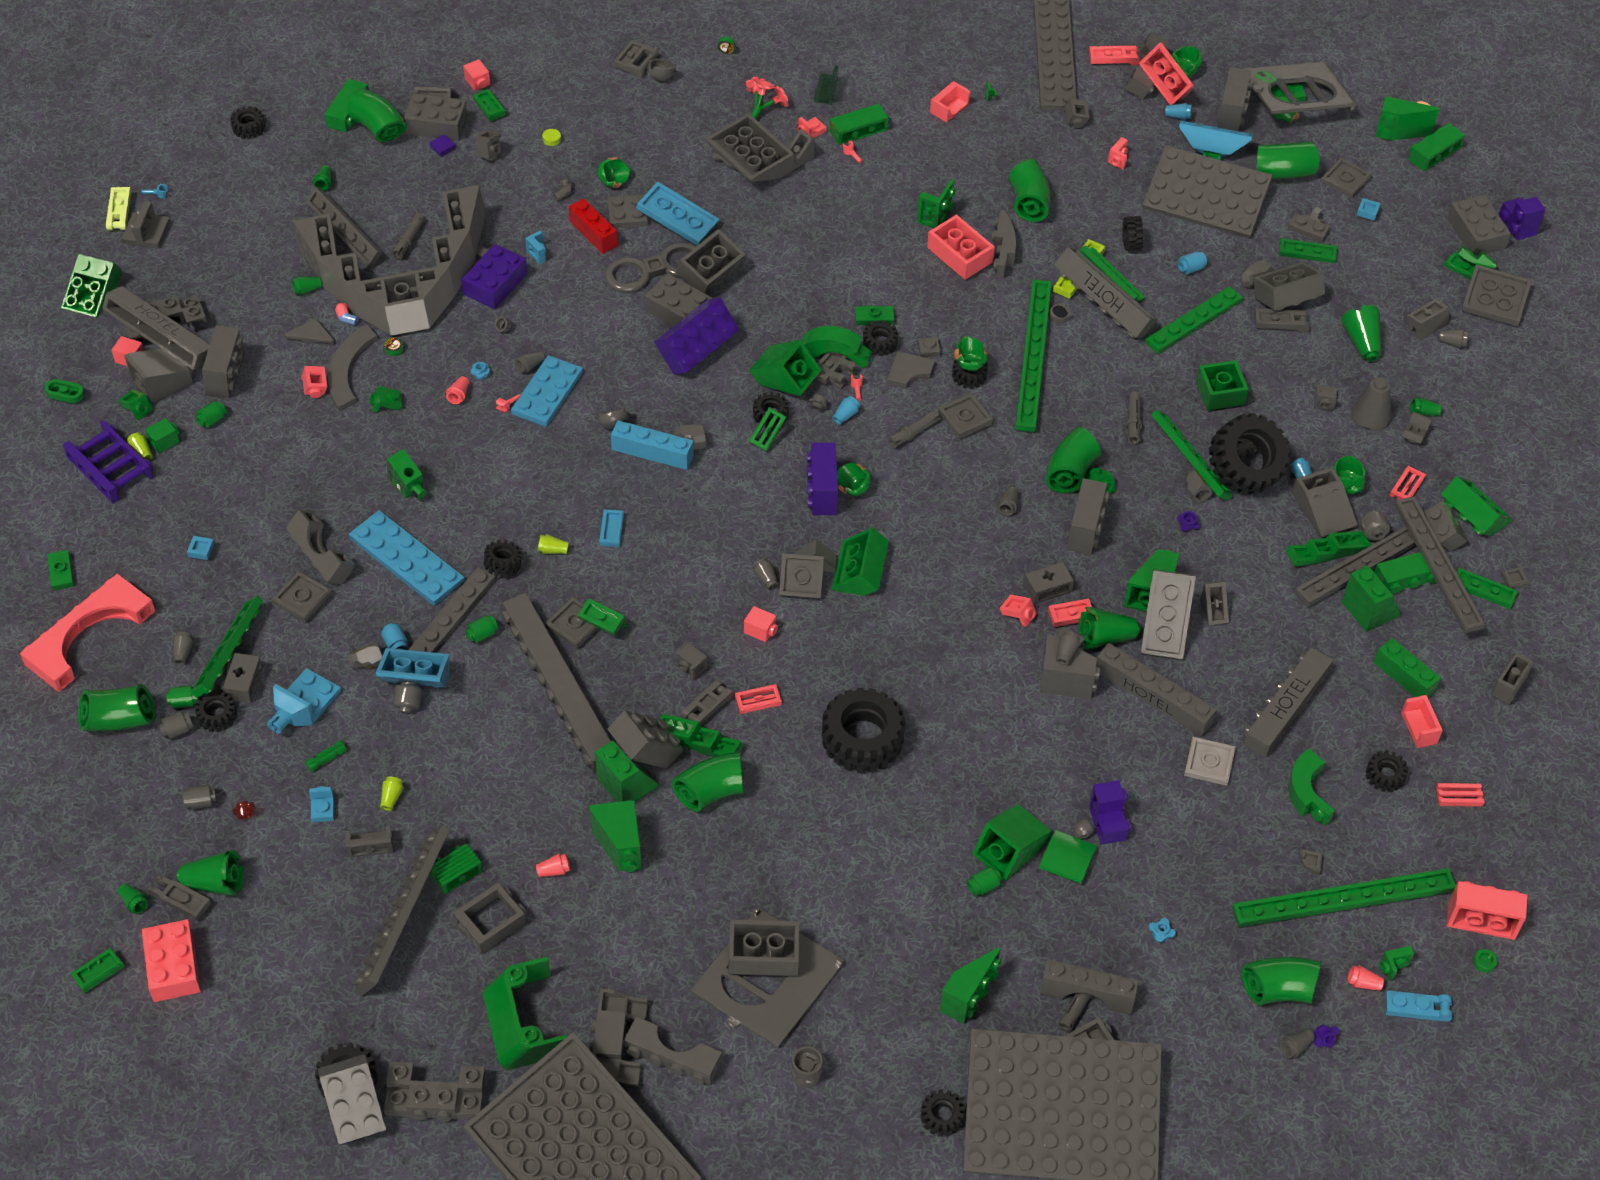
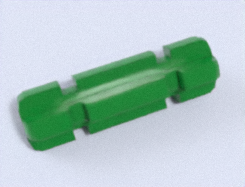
M341 740L333 744V747L329 746L316 754V758L311 757L305 763L309 771L314 772L319 768V765L323 766L335 759L337 754L341 755L346 752L345 744Z

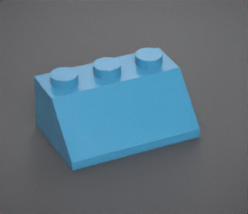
M386 648L376 670V676L381 681L391 683L411 681L418 683V685L446 687L450 677V656L444 653Z

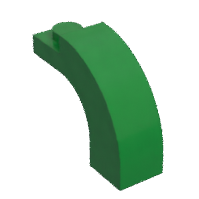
M817 327L805 333L802 338L803 344L814 359L826 352H836L845 355L858 366L864 368L868 365L872 352L861 344L862 337L859 334L842 327Z
M1308 748L1299 756L1292 769L1288 783L1289 797L1294 808L1302 817L1309 812L1315 821L1321 822L1326 826L1331 822L1335 810L1323 801L1311 786V782L1322 773L1325 761Z

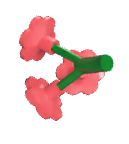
M753 77L751 80L746 81L747 91L753 92L755 95V107L751 116L756 120L761 110L773 103L777 104L779 102L785 107L789 106L788 97L782 88L775 87V85L767 82L765 79ZM775 88L776 96L761 106L762 97L765 95L766 90Z

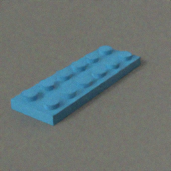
M380 510L348 534L349 539L433 606H436L465 582L464 576Z

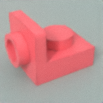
M802 117L798 118V132L801 128L813 138L826 132V126L816 117L808 121Z
M1123 137L1110 149L1108 158L1109 163L1121 169H1124L1126 166V154L1128 151L1126 148L1128 140Z
M1011 594L1000 607L1002 615L1019 618L1024 627H1027L1037 614L1031 598Z

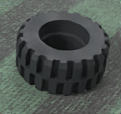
M1255 413L1242 414L1222 426L1212 438V446L1209 447V455H1212L1209 459L1210 465H1213L1215 468L1212 470L1215 476L1218 475L1221 478L1219 481L1223 485L1225 483L1229 485L1228 489L1232 491L1238 489L1240 494H1246L1247 492L1250 495L1256 494L1271 487L1287 472V467L1291 461L1288 458L1291 455V449L1287 448L1289 441L1287 437L1284 438V431L1281 428L1278 429L1273 420L1267 421L1266 416L1260 415L1257 417ZM1238 439L1249 440L1259 448L1263 458L1261 470L1252 469L1241 461L1237 453Z
M864 687L857 688L856 691L850 689L845 691L844 695L838 694L834 697V701H830L827 705L822 721L823 748L826 749V754L829 758H834V763L838 766L844 765V769L849 771L855 769L860 773H863V770L874 772L876 768L883 769L887 767L888 762L893 763L897 759V755L902 751L905 717L901 707L897 706V702L892 697L889 699L888 694L882 691L878 693L876 689L872 688L869 690H864ZM856 721H868L877 725L883 732L871 739H858L849 735L844 728Z

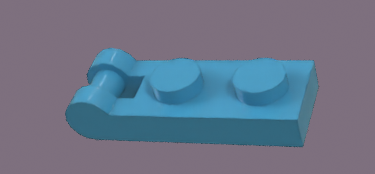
M1389 990L1385 993V1015L1445 1022L1452 1020V1011L1450 1010L1452 997L1449 995L1434 996ZM1434 1006H1440V1010H1434Z

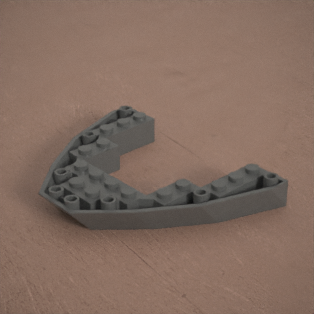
M480 185L442 192L450 234L432 237L436 267L362 281L356 252L338 255L335 230L330 213L292 221L299 251L316 277H320L324 289L339 302L346 303L348 309L364 321L390 336L430 329L456 296L462 285L461 279L469 272L476 259L486 214Z

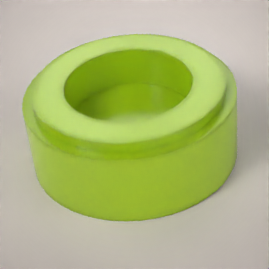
M548 129L543 132L542 136L545 145L556 146L561 142V133L558 130Z

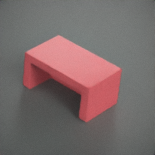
M953 81L931 99L930 113L948 122L969 104L970 90Z
M1427 695L1406 699L1401 714L1416 747L1420 748L1438 744L1443 730Z

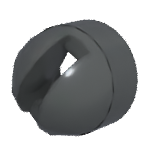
M500 316L495 320V328L499 332H507L512 327V322L507 317Z
M1084 819L1079 820L1074 827L1075 835L1080 839L1087 838L1094 832L1091 824Z

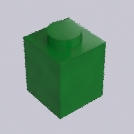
M166 418L145 429L148 442L158 454L180 442L178 438L180 432L174 423L171 424Z

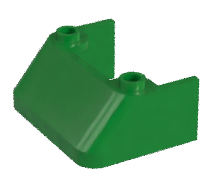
M548 956L509 966L487 985L483 991L498 1063L504 1069L511 1070L536 1064L568 1037L563 1035L543 1040V1035L539 1028L535 1026L521 1028L512 989L526 983L551 978Z

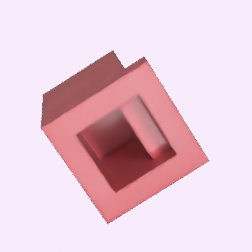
M305 366L301 376L304 395H310L311 398H319L325 394L327 389L325 367Z

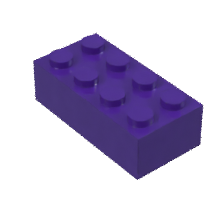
M721 297L706 300L656 339L654 343L672 373L681 374L689 371L740 329Z

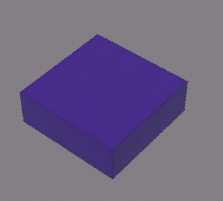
M445 134L429 142L430 148L440 157L456 149L455 144Z

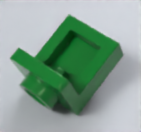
M378 386L369 399L372 412L377 413L380 407L400 410L402 407L401 391Z
M1097 467L1085 474L1084 479L1107 483L1106 492H1109V495L1116 491L1111 472Z

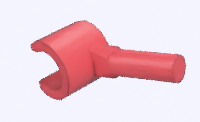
M849 140L848 146L843 143L844 154L853 156L858 163H861L862 159L854 151L853 141Z
M852 374L851 386L855 389L856 400L860 401V388L862 387L863 376L860 374L859 379H854Z
M521 394L507 401L498 398L496 409L507 412L510 405L516 402Z

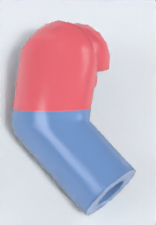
M338 303L335 311L339 321L356 326L359 317L349 314L346 303Z

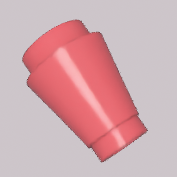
M459 377L446 390V398L450 403L459 404L464 401L469 385V380L466 377Z
M559 853L536 864L539 878L543 876L566 875V872L571 871L566 854L561 855Z
M1353 965L1349 971L1347 983L1352 984V987L1380 991L1384 984V978L1361 965H1358V967Z

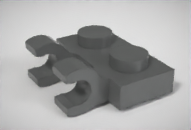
M827 352L817 363L822 370L815 379L824 384L830 381L835 387L842 389L845 385L842 382L845 376L838 373V371L842 369L846 375L851 377L852 374L856 373V370L853 369L856 363L849 361L848 357L843 354Z

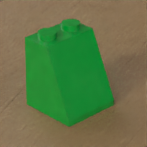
M796 340L770 345L749 371L759 385L799 396L802 395L822 369L803 342Z
M1158 549L1129 579L1123 607L1147 612L1153 569L1176 572L1180 553Z
M1368 565L1350 574L1342 603L1365 632L1400 617L1401 614L1394 596Z
M611 741L595 752L597 780L616 802L629 800L636 802L659 786L639 762L630 760L616 742Z
M634 800L589 805L592 833L618 871L633 872L641 869L640 843Z
M1016 804L986 823L972 855L987 867L996 868L1002 880L1007 881L1045 845L1051 830L1022 806Z

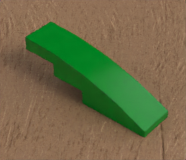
M1363 531L1330 533L1327 538L1309 539L1306 545H1289L1285 551L1293 566H1304L1355 555L1371 546V544L1364 536Z
M662 714L660 717L667 723L669 732L680 740V745L699 753L715 757L740 752L743 748L740 740L722 737L720 731L703 728L698 721Z

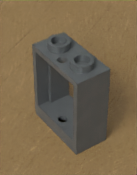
M496 883L453 912L455 924L481 955L526 925L525 915L527 913L520 903L516 904L511 892L507 888L503 889L499 883ZM497 898H500L512 912L513 916L483 935L469 917Z

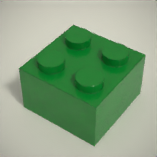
M1237 360L1199 366L1196 383L1207 411L1245 405L1249 389Z

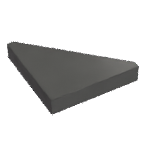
M316 318L284 334L286 340L296 339L305 343L317 344V342L329 343L331 346L334 345L333 338Z

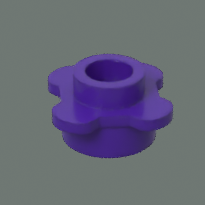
M1186 511L1178 515L1177 521L1180 522L1182 531L1200 528V523L1197 522L1198 517L1194 512Z
M1327 1025L1318 1026L1314 1032V1044L1317 1047H1333L1336 1035L1339 1032L1338 1028L1335 1026L1330 1028Z

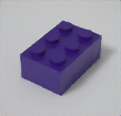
M494 243L461 279L463 295L495 310L528 274L526 258Z
M836 442L811 443V451H807V463H811L807 464L808 479H811L807 480L808 495H811L808 496V508H812V515H837Z

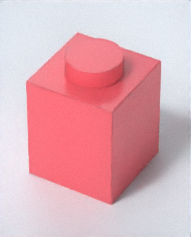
M479 59L463 65L465 80L474 91L491 85L489 71Z
M122 336L112 348L115 363L127 366L125 354L144 351L142 342Z
M753 606L744 620V633L764 642H767L770 636L773 637L778 629L776 615Z

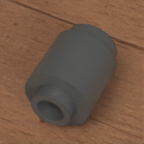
M178 712L161 719L162 724H159L162 736H168L169 739L187 733L189 729L193 728L188 712Z
M210 784L189 787L188 790H184L183 801L185 808H191L192 810L212 807L213 802L217 801L215 788L211 789Z

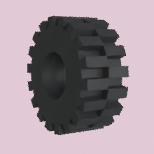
M342 1043L337 1044L338 1049L329 1048V1054L323 1053L320 1056L322 1062L318 1061L316 1064L315 1077L323 1098L325 1095L318 1068L365 1054L373 1085L377 1084L378 1081L373 1057L370 1056V1052L367 1049L363 1051L362 1046L358 1044L356 1048H354L353 1043H347V1047H343Z

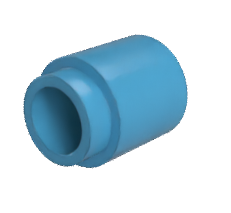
M1198 251L1184 255L1178 261V269L1185 275L1199 271L1207 265L1205 254Z
M391 623L383 628L381 636L387 648L408 650V640L399 624Z

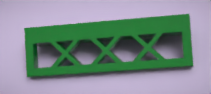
M1085 245L1080 248V252L1133 299L1138 303L1144 300L1145 297L1093 246L1088 248Z

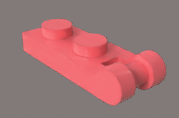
M1137 46L1089 47L1091 64L1130 63L1131 65H1138L1140 62Z

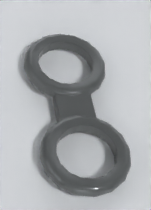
M674 243L667 246L660 255L642 259V261L632 257L619 258L607 267L605 272L606 282L611 288L619 292L629 293L642 289L649 282L650 277L669 273L674 277L681 278L676 273L677 268L670 266L667 259L675 252H690L695 246L688 243ZM633 266L642 272V277L637 282L624 284L616 281L613 274L620 267Z

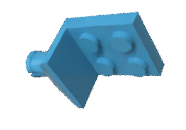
M307 668L287 690L275 684L273 686L276 714L268 720L267 726L273 732L276 730V733L280 734L289 723L293 726L313 725L340 694L341 687Z

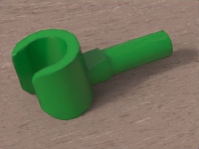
M987 82L985 99L988 101L989 96H993L994 100H996L997 91L991 88L990 82Z

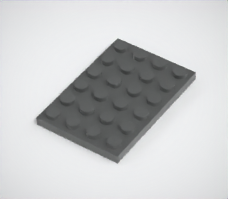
M1165 145L1142 209L1250 239L1272 175Z

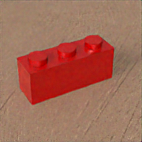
M584 198L569 206L570 222L602 254L618 246L617 230Z

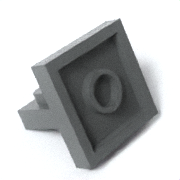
M144 201L138 212L132 213L121 238L122 244L159 249L171 222L170 217L155 215L152 202Z

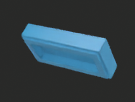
M603 510L599 546L620 547L624 511Z

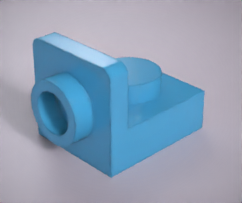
M538 231L525 238L526 251L539 264L546 261L543 232Z
M319 786L309 789L311 821H334V795L332 788Z

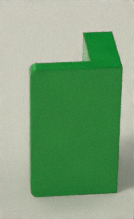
M588 598L578 614L579 619L613 636L617 634L620 627L626 629L628 626L624 615Z

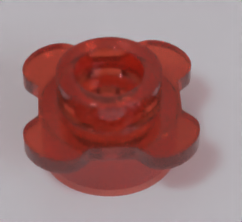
M243 801L236 804V807L232 809L233 815H236L238 820L255 814L254 802Z

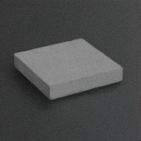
M1192 737L1184 776L1227 786L1235 746Z

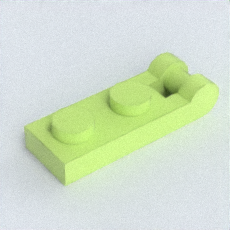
M111 187L106 219L107 231H114V229L125 231L131 199L130 187Z

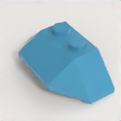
M1182 120L1179 124V128L1191 146L1197 149V152L1211 151L1222 154L1221 157L1232 154L1250 142L1253 136L1250 133Z

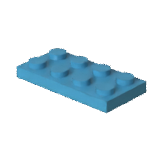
M657 182L636 206V209L697 246L714 230L720 220L660 182Z
M548 355L512 407L511 414L547 427L582 375L583 368Z

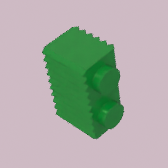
M466 843L462 846H455L443 858L437 857L429 875L443 894L446 895L451 890L459 887V885L482 872V865L480 859H478Z

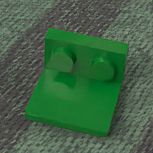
M950 179L940 197L921 192L918 200L917 223L934 229L946 221L947 213L952 212L955 204L953 201L956 192L954 180Z

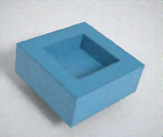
M1362 198L1356 216L1375 221L1381 203Z
M193 536L187 550L188 557L208 560L215 544L214 540Z

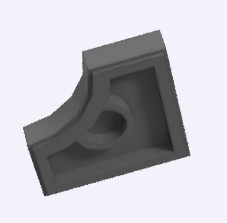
M897 351L887 384L907 388L909 383L916 379H930L935 360Z

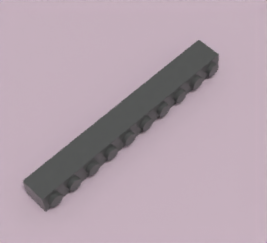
M526 593L502 602L503 611L501 615L504 622H509L513 638H518V645L522 654H527L528 664L531 670H536L539 684L545 686L548 700L554 702L557 716L563 718L566 732L568 734L571 733L574 737L572 738L576 750H581L583 753L582 760L585 766H590L593 773L596 772L595 752L611 742Z

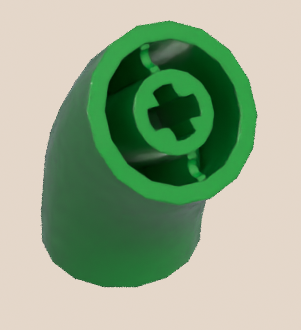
M363 88L357 89L351 94L348 101L349 117L354 122L365 126L373 134L376 141L387 142L404 133L407 124L398 110L387 99Z
M1312 142L1259 145L1257 171L1271 174L1272 179L1312 176L1319 168V152Z
M1027 159L1012 169L1008 181L1015 194L1014 209L1016 214L1025 221L1040 222L1049 213L1050 187L1037 160Z
M1076 427L1055 449L1047 467L1045 480L1051 490L1064 494L1079 490L1087 470L1101 456L1097 440L1087 429Z
M143 684L117 689L84 690L79 700L78 724L82 731L129 729L151 724L156 717L152 695Z
M741 752L709 758L677 775L672 780L671 785L680 802L688 809L699 812L719 799L744 794Z
M1273 957L1256 960L1242 966L1241 978L1246 993L1259 1006L1279 1001L1312 1004L1322 961L1300 957Z

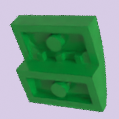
M1055 830L1039 868L1082 884L1089 864L1096 852L1097 845Z

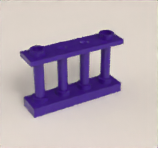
M101 420L100 424L103 432L81 446H74L70 441H67L62 446L66 457L112 503L120 500L117 493L120 487L142 473L151 480L153 478L151 471L153 467L147 459L144 460L118 435L117 430L112 424L108 425L104 420ZM107 438L113 443L92 458L84 456L85 452ZM118 450L125 455L103 470H98L95 466ZM131 461L137 466L116 481H109L107 479V476Z

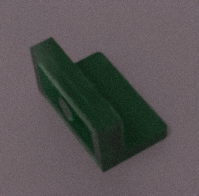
M835 65L833 75L820 74L814 102L832 105L838 83L839 66Z

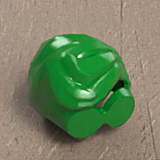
M1184 46L1172 54L1179 67L1191 79L1202 63L1200 50L1194 46Z
M1343 456L1338 459L1333 469L1341 479L1346 494H1357L1364 490L1366 477L1364 465L1353 456Z

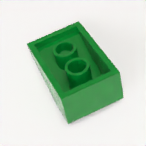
M1385 96L1375 137L1394 141L1431 135L1440 107Z

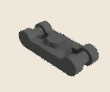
M715 680L683 710L681 717L698 721L702 727L706 720L724 703L729 702L733 698L735 692L730 688L726 689L721 681ZM697 710L701 712L699 715L695 714Z

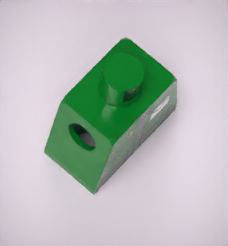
M402 449L387 458V479L405 498L414 495L417 500L423 498L427 493L423 488V475L407 452Z

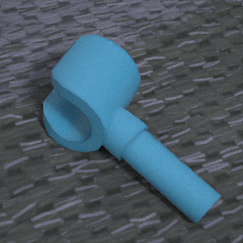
M159 184L157 189L142 190L141 193L154 194L162 199L166 197L168 186Z

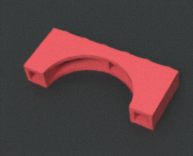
M116 574L111 579H108L98 590L91 593L81 604L75 606L64 618L59 619L48 631L42 633L31 645L25 647L20 653L23 663L46 683L60 692L75 679L71 667L66 662V657L71 643L84 629L97 622L112 618L128 619L140 625L155 612L153 602L136 587Z

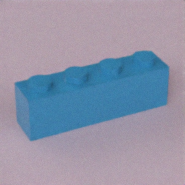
M619 420L611 433V448L614 451L685 470L688 469L694 456L693 440Z

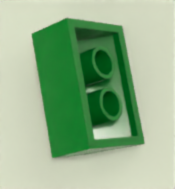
M1456 476L1441 493L1445 498L1444 503L1452 509L1455 507L1459 511L1458 516L1465 522L1470 521L1474 525L1472 527L1473 530L1481 536L1483 534L1491 536L1513 522V519L1470 480Z
M873 527L843 540L832 590L862 596L879 590L889 540Z

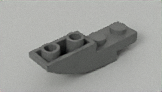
M1001 210L1000 216L995 219L994 228H997V230H993L991 240L995 242L996 256H999V259L995 258L993 268L997 270L996 277L1004 278L1006 265L1014 266L1016 235L1013 224L1006 211Z

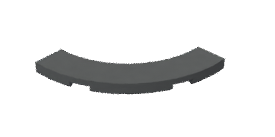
M368 324L350 334L340 344L331 359L328 369V386L331 398L339 411L356 403V398L351 392L348 383V375L355 356L378 340L377 335Z

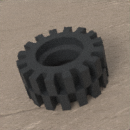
M244 106L242 110L236 109L237 113H232L233 116L230 117L233 133L237 137L241 136V139H245V137L251 139L250 136L256 138V134L260 136L264 132L265 121L260 109L258 110L256 107L252 109V106H248V109H246ZM252 121V123L243 124L245 122Z
M1141 216L1124 217L1122 237L1125 250H1142L1144 228L1142 227L1143 221Z
M876 320L875 324L870 322L869 326H865L863 344L872 351V355L876 356V353H879V356H882V353L889 355V351L891 353L894 352L898 343V330H896L894 325L891 326L890 322L885 324L884 320H882V323ZM876 336H884V337H886L887 339H886V340H876V339H874V337H876Z
M954 360L952 368L953 381L957 382L958 386L963 384V388L970 386V389H973L974 385L978 388L987 379V361L977 372L967 373L959 366L958 361Z
M764 392L763 397L758 395V399L755 398L753 418H755L756 423L761 422L766 413L764 409L769 407L778 409L777 412L786 416L788 420L789 405L788 400H785V396L782 395L780 397V393L773 395V392L767 395V392ZM772 413L765 423V428H767L774 416ZM779 417L777 418L776 422L774 423L772 429H774V428H775V425L778 424V422H779V420H780Z
M497 540V543L491 542L484 551L483 564L485 569H489L488 572L490 574L495 572L494 576L502 574L501 577H505V574H508V576H512V573L516 574L521 568L522 550L519 549L518 545L514 546L512 541L510 544L508 540H504V543H501V540Z
M215 691L214 695L210 692L208 697L205 695L201 696L202 701L198 699L197 705H195V713L199 725L204 730L209 729V732H213L216 729L217 732H221L220 728L223 727L226 730L228 729L227 724L233 725V720L235 721L237 718V711L233 699L230 695H226V692L222 691L221 695L219 691ZM212 708H224V711L220 715H208V712Z
M1385 750L1384 754L1382 751H1379L1377 755H1372L1366 768V779H1370L1369 784H1375L1374 788L1376 790L1381 787V792H1385L1386 789H1388L1389 793L1393 792V789L1399 790L1403 786L1408 774L1407 762L1405 760L1402 761L1403 757L1401 755L1396 757V752H1392V755H1390L1389 750ZM1389 767L1395 772V775H1383L1379 768Z
M939 1089L938 1094H936V1091H932L931 1096L927 1095L922 1103L921 1122L924 1123V1128L926 1130L930 1129V1133L933 1135L935 1132H938L939 1137H942V1133H945L946 1137L950 1136L951 1132L955 1134L957 1129L961 1128L964 1119L965 1108L962 1099L958 1100L956 1093L952 1096L950 1090H947V1094L943 1093V1089ZM938 1106H946L951 1110L952 1116L948 1120H939L934 1116L933 1111Z

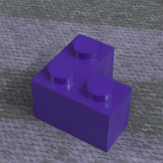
M1521 197L1503 202L1499 217L1506 224L1509 232L1513 234L1515 239L1521 240L1537 235L1546 209L1537 197L1525 200Z
M1119 780L1093 785L1089 810L1100 845L1126 841L1128 832L1131 831L1129 819H1125L1124 803L1127 801V793L1125 788L1121 787Z

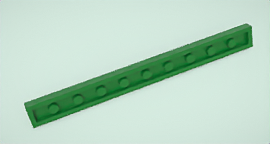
M1034 279L1032 281L1015 430L1035 432L1052 281Z
M1447 868L1233 903L1232 910L1238 928L1451 893L1454 892L1456 884L1450 869Z

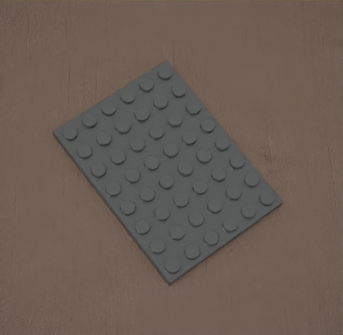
M971 1029L963 1173L1045 1180H1158L1161 1044Z
M574 1032L462 1127L506 1180L701 1179L700 1175Z

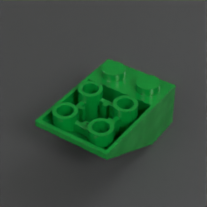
M78 254L61 309L97 318L103 309L106 293L117 287L122 269L113 262Z
M999 948L988 952L953 972L942 990L940 1012L965 1024L968 1017L971 1019L974 1017L978 1008L976 1006L979 999L984 1000L989 990L987 988L990 981L994 983L999 975L1000 970L998 968L1001 963Z

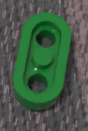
M60 379L50 380L44 387L46 395L50 399L67 403H78L85 396L83 387L80 384Z

